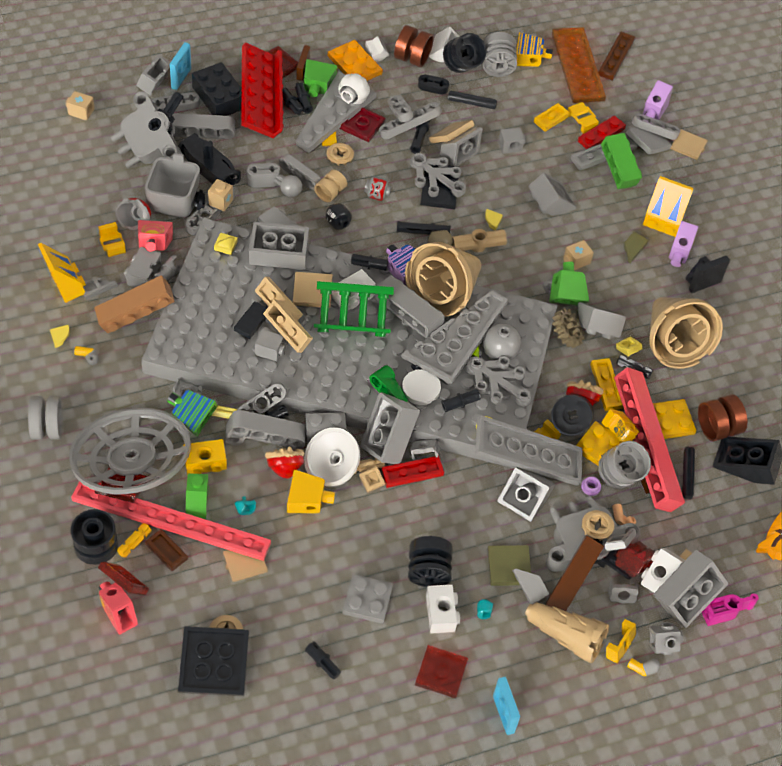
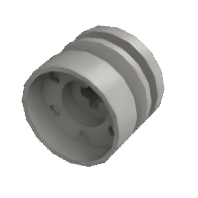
M495 32L486 36L483 40L486 46V57L483 62L484 70L496 77L511 74L517 67V48L514 37L505 32Z
M625 441L606 451L601 456L598 470L602 480L608 486L615 489H623L644 479L648 475L651 468V459L642 445L634 441Z

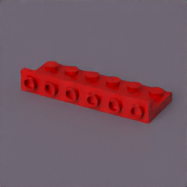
M245 42L242 45L241 126L274 139L284 128L282 51L278 50L273 55Z

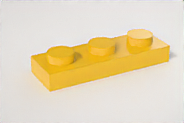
M610 358L591 360L590 365L596 385L603 389L601 401L604 410L623 409Z

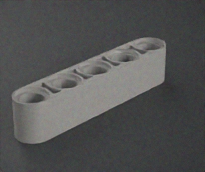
M174 113L172 115L175 118L173 122L175 128L173 137H189L196 133L200 138L231 139L235 135L236 121L231 116Z

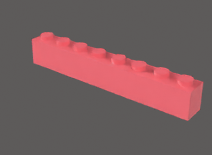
M627 367L614 377L626 416L639 431L634 438V442L642 445L651 459V468L645 478L654 507L659 510L672 512L683 505L685 501L643 372Z

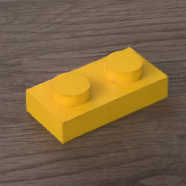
M557 103L534 117V123L546 132L567 119L570 112Z

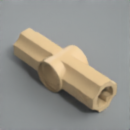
M476 229L472 234L452 236V246L462 251L473 250L474 252H483L487 247L507 244L506 232L503 229L487 232L483 229Z

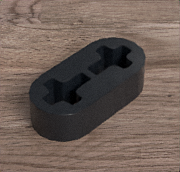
M424 74L418 78V88L423 91L443 95L448 92L449 81L441 77Z

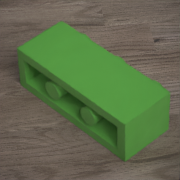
M625 133L606 136L601 143V147L617 189L636 186L642 179V173L637 166L636 157L631 151L630 142L626 138Z

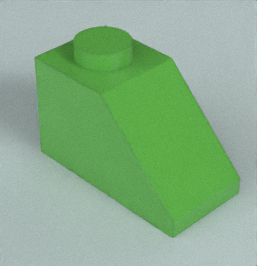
M188 473L186 514L206 519L209 492L208 474Z

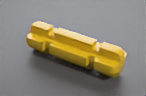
M145 523L141 524L138 527V531H135L124 542L125 545L122 544L117 549L119 555L126 558L131 553L130 550H134L145 539L144 536L147 537L151 533V528Z

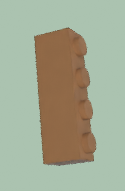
M160 275L94 308L99 325L107 333H110L144 316L150 315L152 312L164 308L175 301L170 284Z

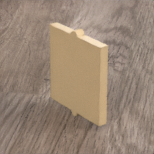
M680 129L679 136L674 140L670 149L698 160L701 152H704V147L708 140Z
M230 550L223 551L226 569L229 570L233 582L268 572L265 561Z

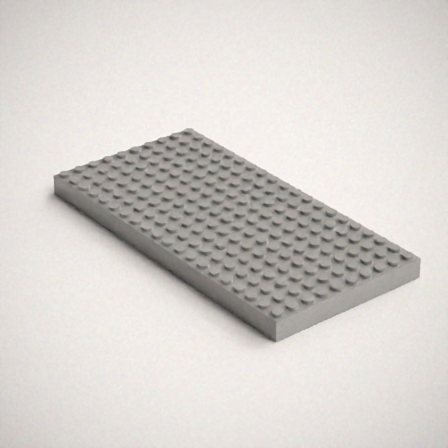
M203 218L173 286L172 294L175 302L164 307L142 357L143 373L175 382L180 378V381L197 387L200 385L202 389L245 400H251L273 384L281 383L287 387L288 395L274 407L278 408L284 405L288 411L304 415L308 413L345 412L346 426L366 430L379 396V392L370 383L369 376L384 365H388L393 369L395 379L402 388L404 377L413 371L411 368L412 363L403 359L402 353L406 350H411L419 341L425 340L426 338L387 308L385 329H391V332L386 334V337H377L373 332L329 329V333L317 332L318 328H314V324H320L321 307L296 306L303 314L298 320L300 324L304 320L305 315L311 317L310 322H307L303 328L313 339L302 353H297L290 344L286 343L284 338L286 349L276 362L255 355V343L262 329L280 334L267 318L251 339L235 332L234 326L254 301L268 308V305L255 292V289L264 277H270L293 303L295 272L333 274L332 282L338 283L362 269L378 285L392 275L388 268L387 271L373 268L369 270L368 267L352 265V254L308 244L305 270L249 265V247L252 230ZM220 233L238 237V242L232 255L214 250V245ZM475 285L467 305L460 312L472 307L476 301L490 291H494L508 299V303L493 325L507 323L516 328L521 336V348L518 356L510 360L507 369H489L497 372L513 371L518 366L523 367L526 371L523 379L513 378L505 380L520 390H528L532 396L531 402L526 407L517 405L515 402L516 396L498 385L499 391L503 394V399L500 404L492 403L489 378L482 374L483 381L487 383V389L485 393L480 394L481 399L465 405L464 408L459 407L445 412L441 404L442 400L455 397L457 393L463 394L475 389V376L469 372L466 363L452 385L438 378L441 383V391L439 397L432 401L431 404L417 405L408 401V403L420 410L409 442L414 443V441L437 439L440 450L515 469L514 466L475 454L477 418L481 415L488 416L494 420L526 430L554 321L552 317L555 316L554 313L556 312L557 305ZM375 295L367 303L366 328H377L379 302L375 299ZM331 298L327 325H339L340 307ZM360 304L356 308L348 310L347 326L358 327ZM460 312L444 317V324L452 318L455 319L460 315ZM482 340L479 344V357L484 361H492L493 359L484 352ZM275 388L276 392L274 394H266L272 400L275 396L281 397L282 389ZM260 397L257 403L267 405V400Z

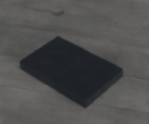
M430 165L433 168H439L438 165ZM424 171L426 183L422 187L420 205L455 210L457 197L453 195L449 187L436 179L437 186L439 187L438 196H429V173ZM444 175L453 182L459 179L453 178L451 175Z

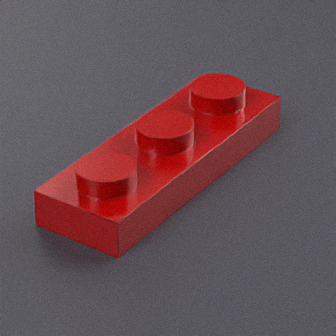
M614 115L579 136L578 142L585 149L601 144L606 136L619 134L624 131L626 124Z
M439 455L437 458L434 456L390 465L381 469L386 488L444 476Z

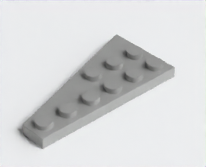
M338 71L296 139V146L310 153L338 130L342 123L347 119L350 120L361 111V108H364L376 98V92L370 89L367 99L362 104H353L358 99L357 97L348 104L341 98L338 90L339 83L345 74Z
M490 291L476 301L472 307L460 312V315L455 319L452 318L433 331L428 338L416 343L415 347L411 350H406L402 353V358L414 365L420 366L423 370L452 385L485 337L488 329L494 324L508 303V299L494 291Z

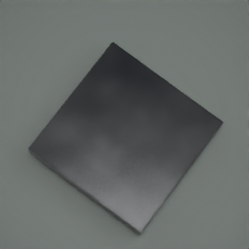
M726 255L697 266L689 286V291L695 293L721 283L730 262L728 256Z

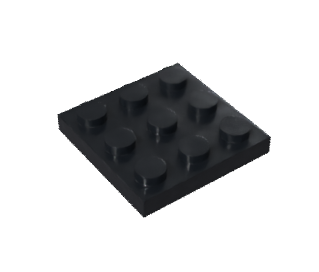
M184 626L178 693L244 696L249 630Z

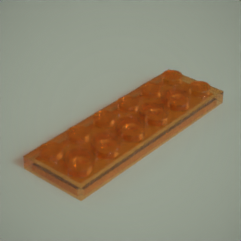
M584 27L552 29V37L572 102L605 101L606 95Z

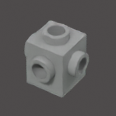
M664 622L658 626H649V646L656 654L671 655L673 652H680L683 634L674 624Z

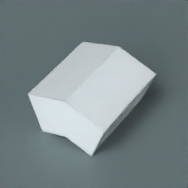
M378 36L373 40L366 41L365 50L375 62L382 61L390 55L383 41Z

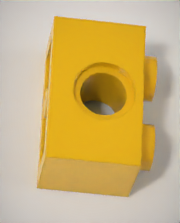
M223 439L191 443L190 454L185 463L187 475L188 473L202 474L205 472L227 470Z

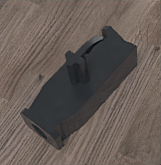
M193 133L178 144L181 153L187 161L197 164L200 168V174L211 184H214L217 179L230 185L240 182L241 171L235 170L231 161L213 146L211 140H203L199 135Z

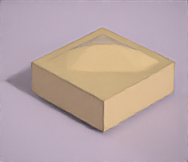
M377 466L359 474L367 493L386 484Z

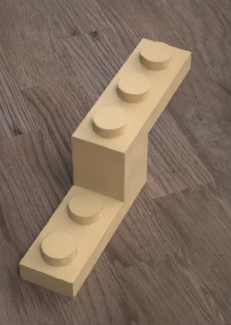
M264 277L255 289V292L268 305L263 314L296 352L302 353L313 339L298 322L303 314L270 277Z

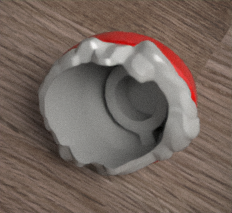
M125 198L117 205L115 215L121 227L136 230L138 229V220H150L151 209L146 202L139 198Z

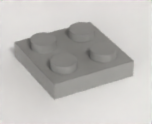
M352 574L343 614L383 624L393 583Z

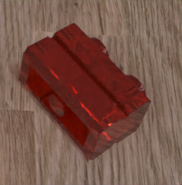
M641 541L634 544L630 543L625 549H619L616 554L618 558L615 565L622 570L625 569L626 573L631 577H636L643 573L647 567L650 568L653 563L651 558L655 552L650 548L647 549V546Z

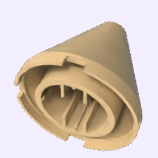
M429 242L419 246L412 252L413 255L406 264L405 280L407 287L414 290L422 299L427 300L435 309L440 310L444 317L460 312L467 305L481 270L480 260L474 255L443 242Z
M659 297L653 302L649 341L653 354L663 365L674 369L689 368L699 364V359L706 354L710 356L720 342L723 324L721 317L711 304L700 299Z

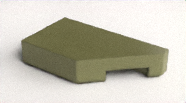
M633 232L624 242V249L630 264L646 247L649 241L636 232Z

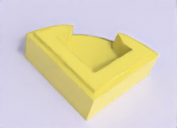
M486 209L485 219L489 227L496 230L503 215Z
M69 325L50 329L55 348L63 345L69 336Z

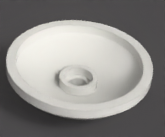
M335 427L327 428L317 433L308 443L304 455L307 474L323 478L326 487H335L347 482L356 472L360 462V448L355 437L348 431ZM340 457L339 462L336 463V459Z

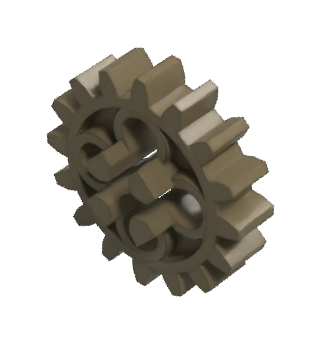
M566 308L555 312V316L552 317L555 322L552 325L556 327L554 332L558 333L557 338L562 339V344L566 343L568 348H575L583 344V340H585L583 334L585 332L582 330L576 314H571V310H566Z

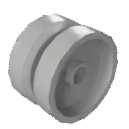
M42 396L30 397L28 422L31 440H42L45 432L50 440L61 439L63 410L60 396H49L46 406Z

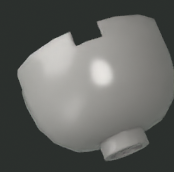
M495 324L488 329L483 338L484 352L493 360H498L501 356H506L509 360H513L520 351L521 336L517 329L510 324Z

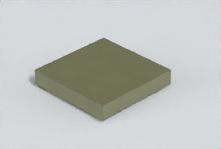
M529 545L488 546L491 586L520 585L512 571L514 569L531 573Z

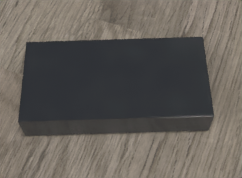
M254 301L236 323L234 331L251 339L266 320L263 313L267 307Z

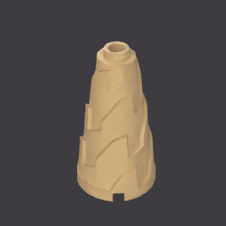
M538 602L529 604L525 612L529 622L539 627L545 634L558 640L559 644L573 651L576 656L589 663H593L604 645L602 644L603 639L607 638L609 632V624L594 618L590 619L574 612L569 613L557 607H550Z

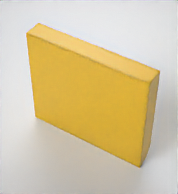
M336 131L322 142V146H331L337 143Z

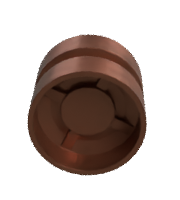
M405 25L397 39L394 57L404 62L410 58L411 64L422 68L432 50L434 35L425 31H421L418 34L417 28Z
M735 394L719 397L717 400L713 399L702 402L698 407L700 427L707 439L712 442L744 433L747 429L748 419L745 407Z

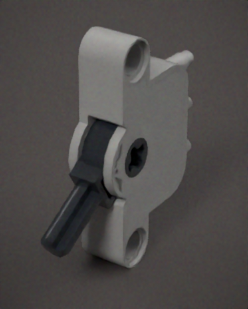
M140 91L135 94L133 101L138 110L125 117L121 122V130L111 137L112 141H116L125 136L128 142L118 150L119 154L126 153L132 149L136 155L125 163L127 168L140 161L144 164H151L157 158L163 156L173 159V153L182 154L173 138L175 132L173 122L175 118L172 116L183 99L182 94L175 92L164 110L157 109L155 103L146 92Z
M592 496L586 498L589 506L588 509L579 511L575 503L570 502L568 506L572 514L561 517L555 507L550 509L556 523L553 536L557 546L551 548L546 560V566L550 571L560 572L566 569L586 536L583 528H581L584 515L590 511L599 510L607 513L614 522V531L609 538L617 533L620 535L626 534L631 528H635L637 535L625 549L606 551L605 548L607 538L601 541L594 539L603 545L604 548L593 567L601 566L604 568L608 565L628 580L634 576L636 571L616 557L615 553L631 549L636 545L641 532L636 524L627 523L617 526L609 510L605 507L597 506ZM598 521V523H596V525H595V530H596V531H597L599 528H601V527H600V522H601V521Z

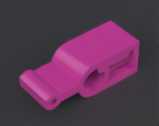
M734 594L718 597L702 611V615L707 626L735 619L741 610H752L759 597L757 594H751L750 597L742 599Z

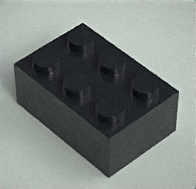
M222 62L192 73V88L212 115L228 116L241 111L242 88Z

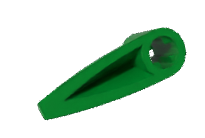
M384 365L369 376L370 383L379 393L382 392L408 402L390 366Z

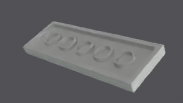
M482 415L477 418L476 455L578 486L582 483L581 447Z

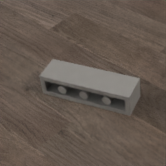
M390 275L376 285L394 287L393 296H389V299H387L386 308L424 338H428L433 331L444 324L443 313L431 306L427 300L418 296L414 290L405 286L401 280H397ZM375 295V299L379 302L378 295Z

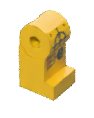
M610 409L601 422L621 442L633 441L639 433L634 423L622 411Z

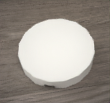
M423 369L414 370L404 377L402 390L411 403L428 405L439 397L441 383L438 377Z

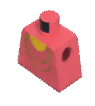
M138 220L139 249L143 247L150 252L166 250L173 240V222Z
M110 582L102 583L99 586L100 600L104 611L118 634L120 635L137 626L138 622L133 603L118 582L110 584Z

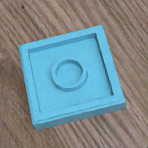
M184 42L170 63L171 88L174 90L180 87L192 69L190 44Z
M505 676L498 678L493 699L507 735H510L516 731L520 714Z

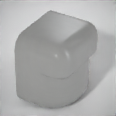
M177 153L173 154V159L167 157L157 158L145 183L146 203L151 211L181 218L188 217L193 210L194 197L200 184L199 166L195 163L184 161V155Z

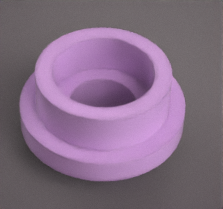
M591 476L582 481L581 489L585 494L595 496L600 492L601 484L596 477Z

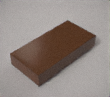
M308 45L303 47L297 65L296 79L303 81L305 75L306 60H310V46Z
M162 529L145 541L146 546L171 571H174L188 560V556Z

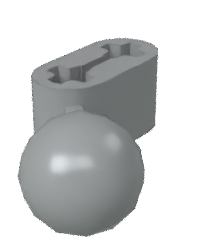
M251 164L247 167V184L252 188L280 185L282 193L288 197L298 196L302 191L303 185L301 180L294 175L286 177L281 175L278 164Z

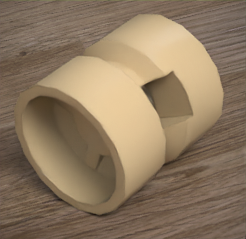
M331 170L315 185V193L324 202H331L338 193L347 187V180L341 172Z

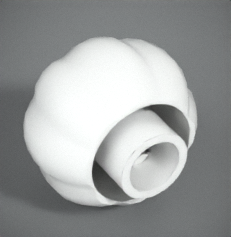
M357 73L346 74L338 86L341 98L348 104L356 97L358 99L353 104H362L370 93L367 80Z

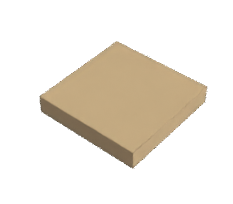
M473 120L454 122L429 137L431 143L451 141L474 127Z
M295 272L293 304L295 306L321 307L322 294H320V290H317V281L332 282L333 274ZM331 295L329 298V308L331 306Z

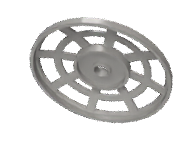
M151 408L124 409L102 416L86 426L76 436L71 445L69 461L75 477L90 489L109 494L138 493L161 485L178 473L189 457L191 440L183 422L167 412ZM140 418L156 419L168 423L161 432L151 428L139 427ZM131 419V428L119 430L110 435H107L101 429L114 422ZM174 428L180 432L185 442V446L177 449L173 448L171 440L167 437ZM95 434L101 439L92 450L91 455L78 454L83 443L91 435ZM131 434V438L123 439L117 443L114 441L119 437ZM139 434H147L155 438L149 441L139 438ZM161 441L164 442L168 451L156 453L155 446ZM104 446L110 447L107 457L98 456ZM184 453L178 464L168 473H165L164 471L172 462L173 457ZM166 459L159 470L152 467L156 460ZM77 461L89 462L95 477L89 479L82 477L78 471ZM96 463L109 464L110 470L101 474L96 467ZM144 472L150 474L148 477L133 481L134 475ZM115 474L126 476L125 481H115L109 478ZM103 481L110 485L123 486V488L106 487L95 483Z

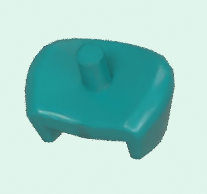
M243 496L242 500L234 503L240 515H250L255 512L256 501H247L246 496Z
M481 599L478 602L477 616L479 619L491 617L492 602L487 599Z

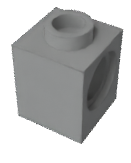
M520 127L500 129L498 142L502 154L522 152L523 145L526 143L525 134H522Z

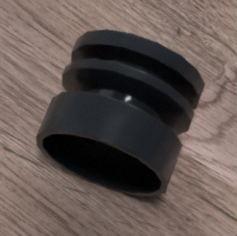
M466 33L449 41L443 50V60L446 66L456 73H463L481 65L486 57V46L483 40L474 33Z
M569 394L560 398L554 404L551 411V420L554 427L560 433L567 436H577L584 433L591 426L594 419V409L591 402L578 394ZM577 410L578 418L571 419L569 411Z
M422 536L412 540L409 545V581L421 587L450 583L452 579V543L447 539L437 536Z

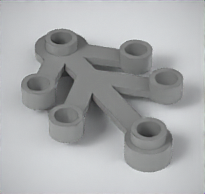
M416 153L411 157L410 164L416 169L415 185L422 188L425 186L426 178L423 177V170L429 173V196L436 197L439 194L436 179L449 187L454 196L461 197L464 195L466 190L464 182H453L444 176L451 175L453 178H459L462 172L460 167L447 168L448 159L445 157L427 159L422 153ZM430 165H438L439 168H433Z
M501 356L498 360L484 361L480 357H472L468 360L467 368L475 376V389L480 394L485 393L487 389V383L483 381L482 374L489 378L492 403L500 404L502 402L503 394L499 391V385L516 396L515 402L517 405L526 407L530 404L532 396L528 390H520L505 380L513 378L523 379L526 372L523 367L518 366L513 371L497 372L489 369H507L510 360L506 356Z

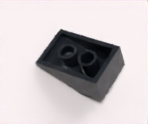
M742 437L721 439L713 462V468L753 483L774 485L782 462L780 441Z

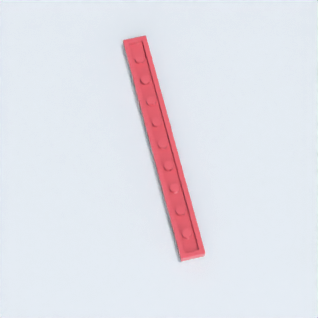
M80 481L71 496L74 502L264 561L271 545L270 539L129 495L102 493L90 489Z

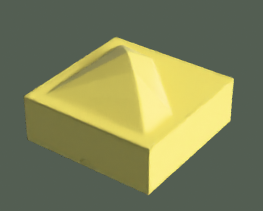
M220 233L214 245V250L232 255L238 242V237Z
M631 336L616 343V349L626 356H630L643 349L642 343Z

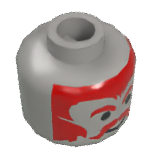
M372 176L370 179H367L364 192L367 193L368 198L383 201L386 196L389 197L391 186H388L389 182L387 179Z

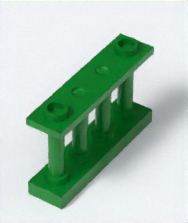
M317 281V290H320V294H322L320 324H314V328H318L317 332L329 333V329L373 332L377 337H386V334H390L391 329H385L386 306L389 296H393L394 287ZM332 291L340 292L339 295H341L339 325H327L329 298L332 295ZM351 293H359L358 297H360L358 327L347 326L348 301ZM370 294L378 295L379 298L377 328H366L367 303Z

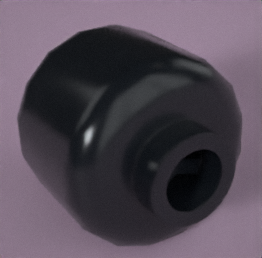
M336 203L328 207L326 220L334 229L342 230L349 226L352 214L343 204Z

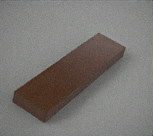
M622 31L619 33L598 71V76L613 81L635 41V36Z
M588 535L584 537L545 605L567 611L603 550V545Z

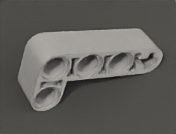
M237 410L231 414L226 423L225 443L230 446H239L245 438L285 447L290 446L295 449L303 448L306 439V426L294 421Z

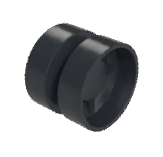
M98 509L84 511L75 517L71 524L70 532L76 556L82 562L90 565H99L109 561L118 549L113 518L105 511Z

